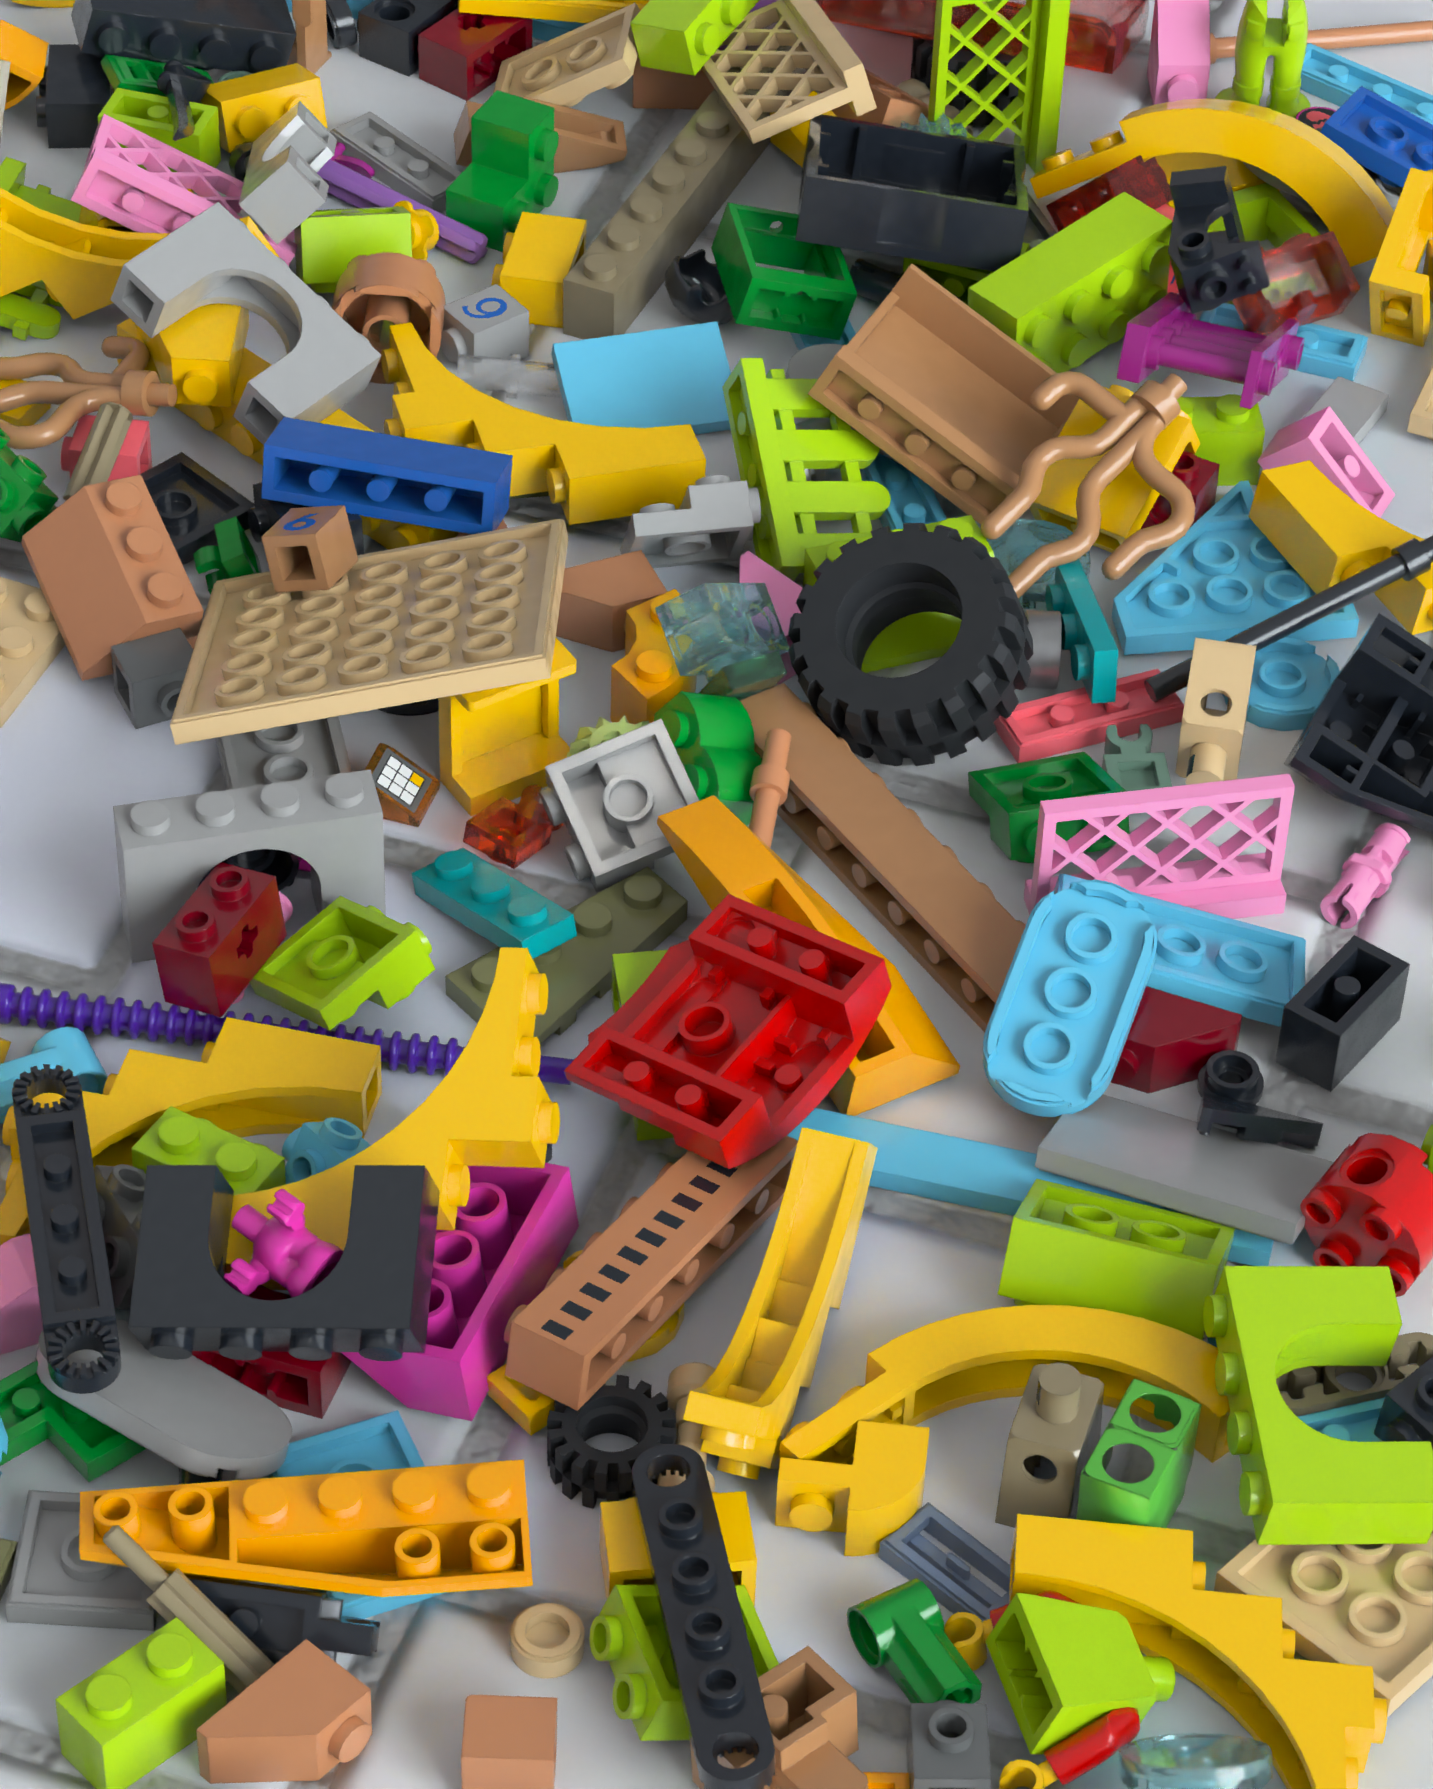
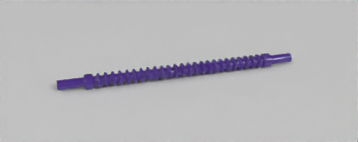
M0 983L1 1024H10L13 1018H18L21 1026H27L31 1019L37 1020L39 1028H46L49 1022H55L56 1028L67 1027V1024H72L74 1028H78L83 1032L86 1026H90L95 1035H101L104 1028H108L113 1037H119L122 1031H129V1036L133 1040L138 1039L141 1033H146L151 1042L157 1041L159 1035H164L169 1044H174L178 1037H182L187 1046H193L196 1040L199 1039L203 1040L205 1047L208 1041L216 1042L226 1017L236 1019L234 1011H227L225 1017H218L207 1013L206 1015H200L199 1011L189 1009L187 1013H182L180 1006L174 1004L171 1005L169 1011H165L162 1009L160 1002H154L151 1008L147 1009L144 1008L142 1000H135L132 1006H126L124 998L118 997L114 1004H108L106 997L99 995L95 1002H91L86 993H80L77 999L73 1000L68 991H61L58 997H52V992L48 988L43 989L40 995H35L30 986L24 987L20 993L17 992L15 985ZM246 1013L243 1017V1020L379 1045L381 1046V1062L388 1063L391 1071H396L399 1064L407 1065L409 1073H415L417 1068L422 1066L426 1068V1073L429 1076L434 1075L436 1069H443L446 1076L465 1048L458 1045L456 1038H450L448 1044H441L439 1037L436 1035L431 1036L429 1042H423L418 1033L412 1034L410 1040H405L400 1031H395L391 1038L384 1037L382 1029H376L373 1035H366L365 1029L362 1026H358L354 1033H349L344 1024H339L336 1031H329L319 1025L317 1029L310 1028L308 1020H301L299 1026H292L291 1020L288 1017H284L280 1024H274L270 1015H265L261 1022L255 1021L252 1013ZM541 1055L540 1069L537 1077L540 1078L541 1082L571 1085L572 1082L567 1080L564 1070L574 1059Z

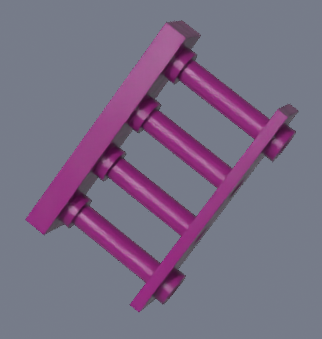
M1170 292L1127 323L1116 379L1139 384L1151 373L1157 371L1160 366L1244 384L1239 407L1251 409L1265 395H1270L1272 389L1288 375L1289 369L1297 371L1305 339L1296 336L1299 321L1294 319H1287L1270 335L1196 320V314L1189 312V308L1180 294Z

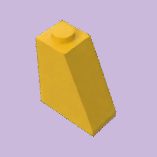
M223 303L204 305L192 310L152 338L136 325L144 344L147 345L150 356L163 383L176 385V404L232 407L249 328L248 309Z

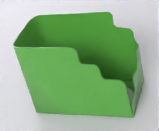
M1132 1379L1081 1473L1077 1520L1166 1528L1184 1496L1186 1481L1193 1461L1202 1404L1143 1381ZM1139 1397L1151 1401L1155 1405V1418L1171 1422L1174 1428L1160 1433L1141 1429L1130 1417L1129 1411L1132 1403ZM1118 1444H1134L1144 1448L1149 1452L1154 1461V1470L1151 1475L1137 1483H1124L1110 1477L1106 1473V1468L1112 1457L1113 1446Z

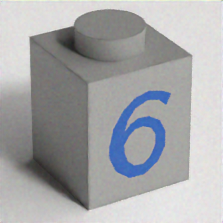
M498 284L444 305V323L440 345L442 352L450 362L456 363L473 379L528 357L529 310Z

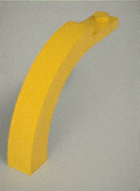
M1213 98L1183 99L1159 103L1132 111L1119 121L1125 136L1124 138H1122L1120 130H1116L1090 141L1092 150L1075 157L1071 149L1053 154L1041 160L1044 168L1029 179L1035 195L1039 199L1154 156L1198 152L1238 159L1277 177L1297 192L1323 220L1333 236L1347 268L1378 257L1394 214V210L1381 189L1363 167L1340 146L1319 131L1293 117L1266 107L1241 101Z
M1070 1305L997 1307L964 1313L924 1325L896 1337L868 1353L865 1386L851 1388L839 1399L835 1406L811 1422L803 1421L794 1426L780 1442L779 1464L780 1457L853 1465L858 1420L916 1426L931 1417L967 1404L997 1398L1023 1396L1032 1369L1038 1364L1066 1363L1076 1368L1080 1374L1098 1378L1104 1383L1103 1405L1117 1409L1132 1379L1143 1381L1202 1404L1194 1449L1212 1463L1229 1452L1227 1421L1230 1408L1227 1396H1220L1216 1389L1215 1363L1218 1355L1217 1347L1185 1332L1141 1317L1104 1309ZM1139 1397L1132 1403L1129 1411L1131 1414L1154 1423L1167 1431L1174 1428L1171 1422L1155 1418V1405L1151 1401Z

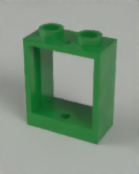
M727 202L711 250L735 323L840 340L858 295L841 248L796 241L798 214ZM773 222H781V225L777 228L770 227ZM755 263L802 270L804 274L756 266Z

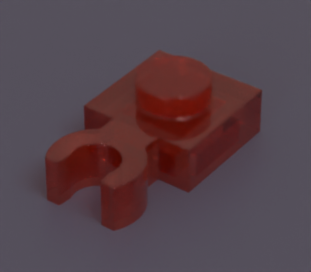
M533 784L523 789L518 804L502 796L466 821L463 842L487 854L490 859L515 869L550 843L552 831L560 829L564 823L556 826L551 824L543 804L539 803V791H542V787Z

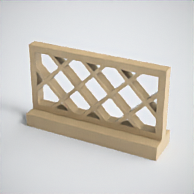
M778 0L748 13L722 43L721 46L728 45L726 49L717 50L701 68L753 144L844 104H848L857 117L877 108L863 63L815 0ZM775 22H778L773 29H762ZM747 45L760 46L757 51H744ZM779 46H792L789 51H776ZM731 67H744L740 73L728 72ZM763 67L776 68L773 73H760ZM795 68H809L805 74H792ZM747 89L759 90L756 95H743ZM779 90H793L789 96H775ZM811 91H825L816 96H808ZM763 112H776L757 121Z

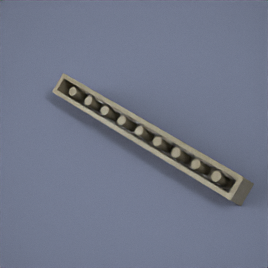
M775 22L762 29H773L778 22ZM749 45L745 51H757L760 46ZM779 46L776 51H789L792 46ZM731 67L728 72L740 73L744 67ZM763 67L760 73H773L776 68ZM795 68L792 74H805L809 68ZM715 89L563 279V334L583 340L624 334L665 281V272L676 256H684L770 144V137L753 144ZM747 89L743 95H756L759 90ZM779 90L775 96H789L793 90ZM763 112L757 121L770 116V112Z

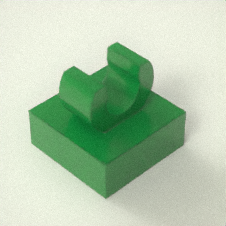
M236 516L214 525L218 546H205L193 554L198 574L205 573L211 569H219L205 575L210 595L214 583L218 580L262 573L259 557Z

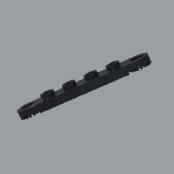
M43 1064L44 1069L38 1070L37 1066L30 1068V1073L24 1071L20 1074V1080L16 1079L13 1083L12 1099L49 1375L58 1387L72 1393L88 1394L108 1387L118 1377L121 1370L120 1342L81 1084L79 1083L78 1076H73V1072L69 1068L63 1071V1066L56 1065L55 1069H50V1064ZM44 1093H56L63 1096L60 1099V1104L55 1101L51 1108H49V1103H45L44 1108H41V1103L36 1102L34 1105L32 1100L34 1097ZM85 1349L94 1350L103 1355V1358H97V1364L94 1361L90 1362V1367L86 1368V1363H81V1368H77V1363L75 1362L70 1366L67 1359L70 1354Z
M679 1444L654 1446L640 1454L633 1464V1491L699 1779L701 1782H704L705 1789H764L765 1785L770 1787L772 1776L775 1775V1746L705 1464L701 1456L687 1446ZM666 1470H670L671 1475H675L677 1470L679 1476H686L684 1482L671 1487L659 1486L652 1482V1478L655 1480L658 1478V1472L665 1476ZM733 1748H737V1753L742 1752L743 1748H745L746 1754L751 1755L753 1752L755 1760L742 1768H727L718 1763V1756L722 1758L724 1750H727L728 1754L733 1753Z

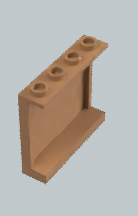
M912 263L889 295L847 345L844 344L836 353L808 393L966 514L972 515L973 519L979 524H982L984 519L1016 488L1022 464L1030 452L1047 439L1059 436L1079 400L1078 397L1068 394L1059 398L1047 410L1040 411L1035 409L1030 400L1032 393L1044 380L1056 374V372Z

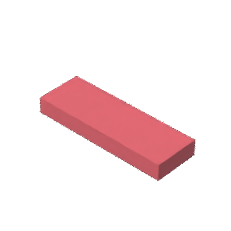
M1154 669L1118 678L1115 702L1091 704L1086 689L1083 687L1018 704L1010 717L1004 718L1000 715L994 721V724L997 728L996 732L1016 762L1022 763L1105 742L1108 725H1116L1117 734L1121 738L1139 733L1140 724H1147L1152 730L1182 722L1184 704L1176 693L1158 702H1154L1150 698L1144 681L1161 673L1159 669Z

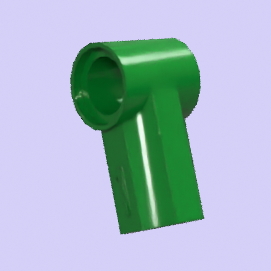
M917 1578L912 1579L848 1608L847 1624L859 1654L874 1669L884 1665L910 1703H934L941 1700H952L963 1704H974L980 1700L982 1683L945 1634L941 1610L932 1592L923 1581Z

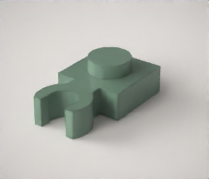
M1140 724L1138 739L1135 741H1126L1120 738L1117 734L1116 725H1108L1106 730L1105 754H1103L1102 768L1126 791L1172 787L1165 753H1151L1153 732L1147 724Z

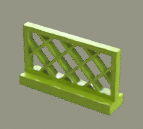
M936 0L927 132L975 138L965 128L985 109L995 119L975 139L993 141L1008 127L1015 133L1014 145L1025 146L1026 164H1029L1035 174L1044 168L1041 160L1056 154L1071 0H1026V5L1010 21L998 12L1009 0ZM968 4L978 6L980 9L960 29L951 23L952 7ZM992 18L1003 28L982 48L971 38ZM1016 37L1022 42V51L1005 67L994 57ZM965 45L976 55L955 75L948 69V61ZM989 64L999 74L978 93L968 83ZM1010 83H1013L1018 87V96L1001 111L991 102ZM962 91L972 101L952 120L944 114L945 106Z

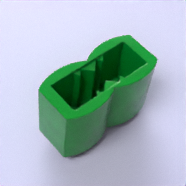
M681 691L654 714V721L662 719L699 801L713 795L716 796L747 826L750 824L754 803L749 795L754 769L761 765L762 762L760 755L754 751V731L749 714L736 697Z

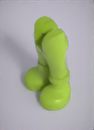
M1247 0L1238 26L1235 45V75L1232 87L1221 90L1215 99L1241 101L1260 106V98L1264 88L1266 60L1268 56L1272 55L1273 72L1269 86L1270 94L1267 96L1265 107L1295 119L1300 111L1310 108L1309 100L1300 92V76L1308 37V13L1304 0H1284L1282 18L1267 17V0Z

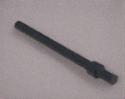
M1433 535L1421 542L1413 538L1391 550V557L1224 640V642L1257 646L1256 651L1401 578L1410 581L1430 571L1431 563L1433 562ZM1192 657L1144 681L1147 693L1154 702H1158L1187 687Z

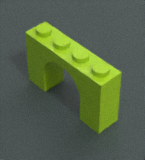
M1224 1266L1215 1294H1209L1205 1298L1203 1323L1207 1337H1215L1218 1349L1215 1363L1216 1389L1220 1396H1227L1230 1414L1227 1421V1443L1230 1453L1240 1457L1243 1473L1239 1482V1502L1243 1515L1252 1516L1257 1545L1427 1544L1433 1531V1450L1431 1442H1357L1330 1437L1305 1424L1290 1410L1283 1400L1276 1379L1283 1374L1308 1366H1386L1402 1326V1319L1389 1267Z

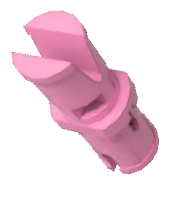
M1392 823L1380 824L1374 830L1375 833L1364 846L1361 853H1353L1344 862L1340 880L1331 892L1323 898L1320 904L1322 915L1331 925L1335 926L1344 912L1348 910V914L1341 922V929L1352 928L1359 921L1360 915L1373 898H1380L1388 890L1392 881L1391 873L1410 852L1404 848L1411 839L1408 833L1401 827Z

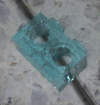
M703 583L655 608L680 676L705 675L707 682H714L736 674L739 681L748 680L771 670L770 660L790 649L765 583Z

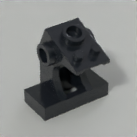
M1221 166L1172 172L1169 187L1175 211L1168 254L1179 294L1190 312L1195 314L1200 311L1212 310L1228 301L1248 294L1253 295L1259 290L1270 287L1260 241L1245 242L1227 167ZM1222 216L1226 231L1208 232L1210 225Z

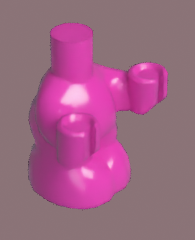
M285 1189L278 1190L274 1195L276 1198L275 1202L267 1206V1212L274 1217L268 1219L251 1205L247 1204L236 1213L232 1220V1228L253 1242V1254L249 1264L241 1258L232 1261L231 1267L233 1269L230 1274L225 1273L223 1280L243 1295L248 1296L257 1286L271 1279L287 1289L291 1298L303 1294L317 1286L331 1273L344 1251L332 1243L322 1241L305 1227L306 1218L303 1214L305 1204Z

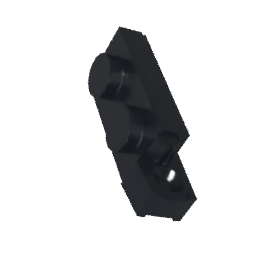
M185 1575L274 1664L284 1658L305 1639L335 1662L337 1652L369 1657L372 1656V1652H377L381 1621L342 1616L343 1599L326 1597V1593Z

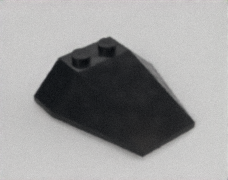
M1379 613L1326 691L1285 760L1284 765L1336 799L1433 833V649Z

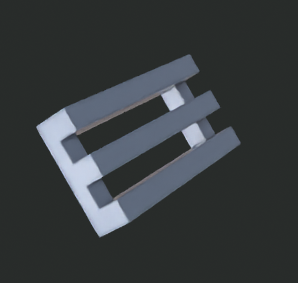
M929 1502L919 1509L900 1529L889 1534L880 1542L878 1557L909 1581L915 1578L923 1581L932 1592L936 1601L953 1614L968 1612L975 1614L981 1621L990 1619V1610L1009 1604L1010 1565ZM925 1530L1007 1593L1002 1597L970 1573V1566L953 1553L945 1554L923 1537L920 1532Z

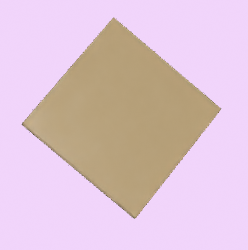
M555 519L357 555L359 561L330 590L275 593L270 571L216 581L171 719L170 727L175 745L549 679L551 677L568 547L565 521Z

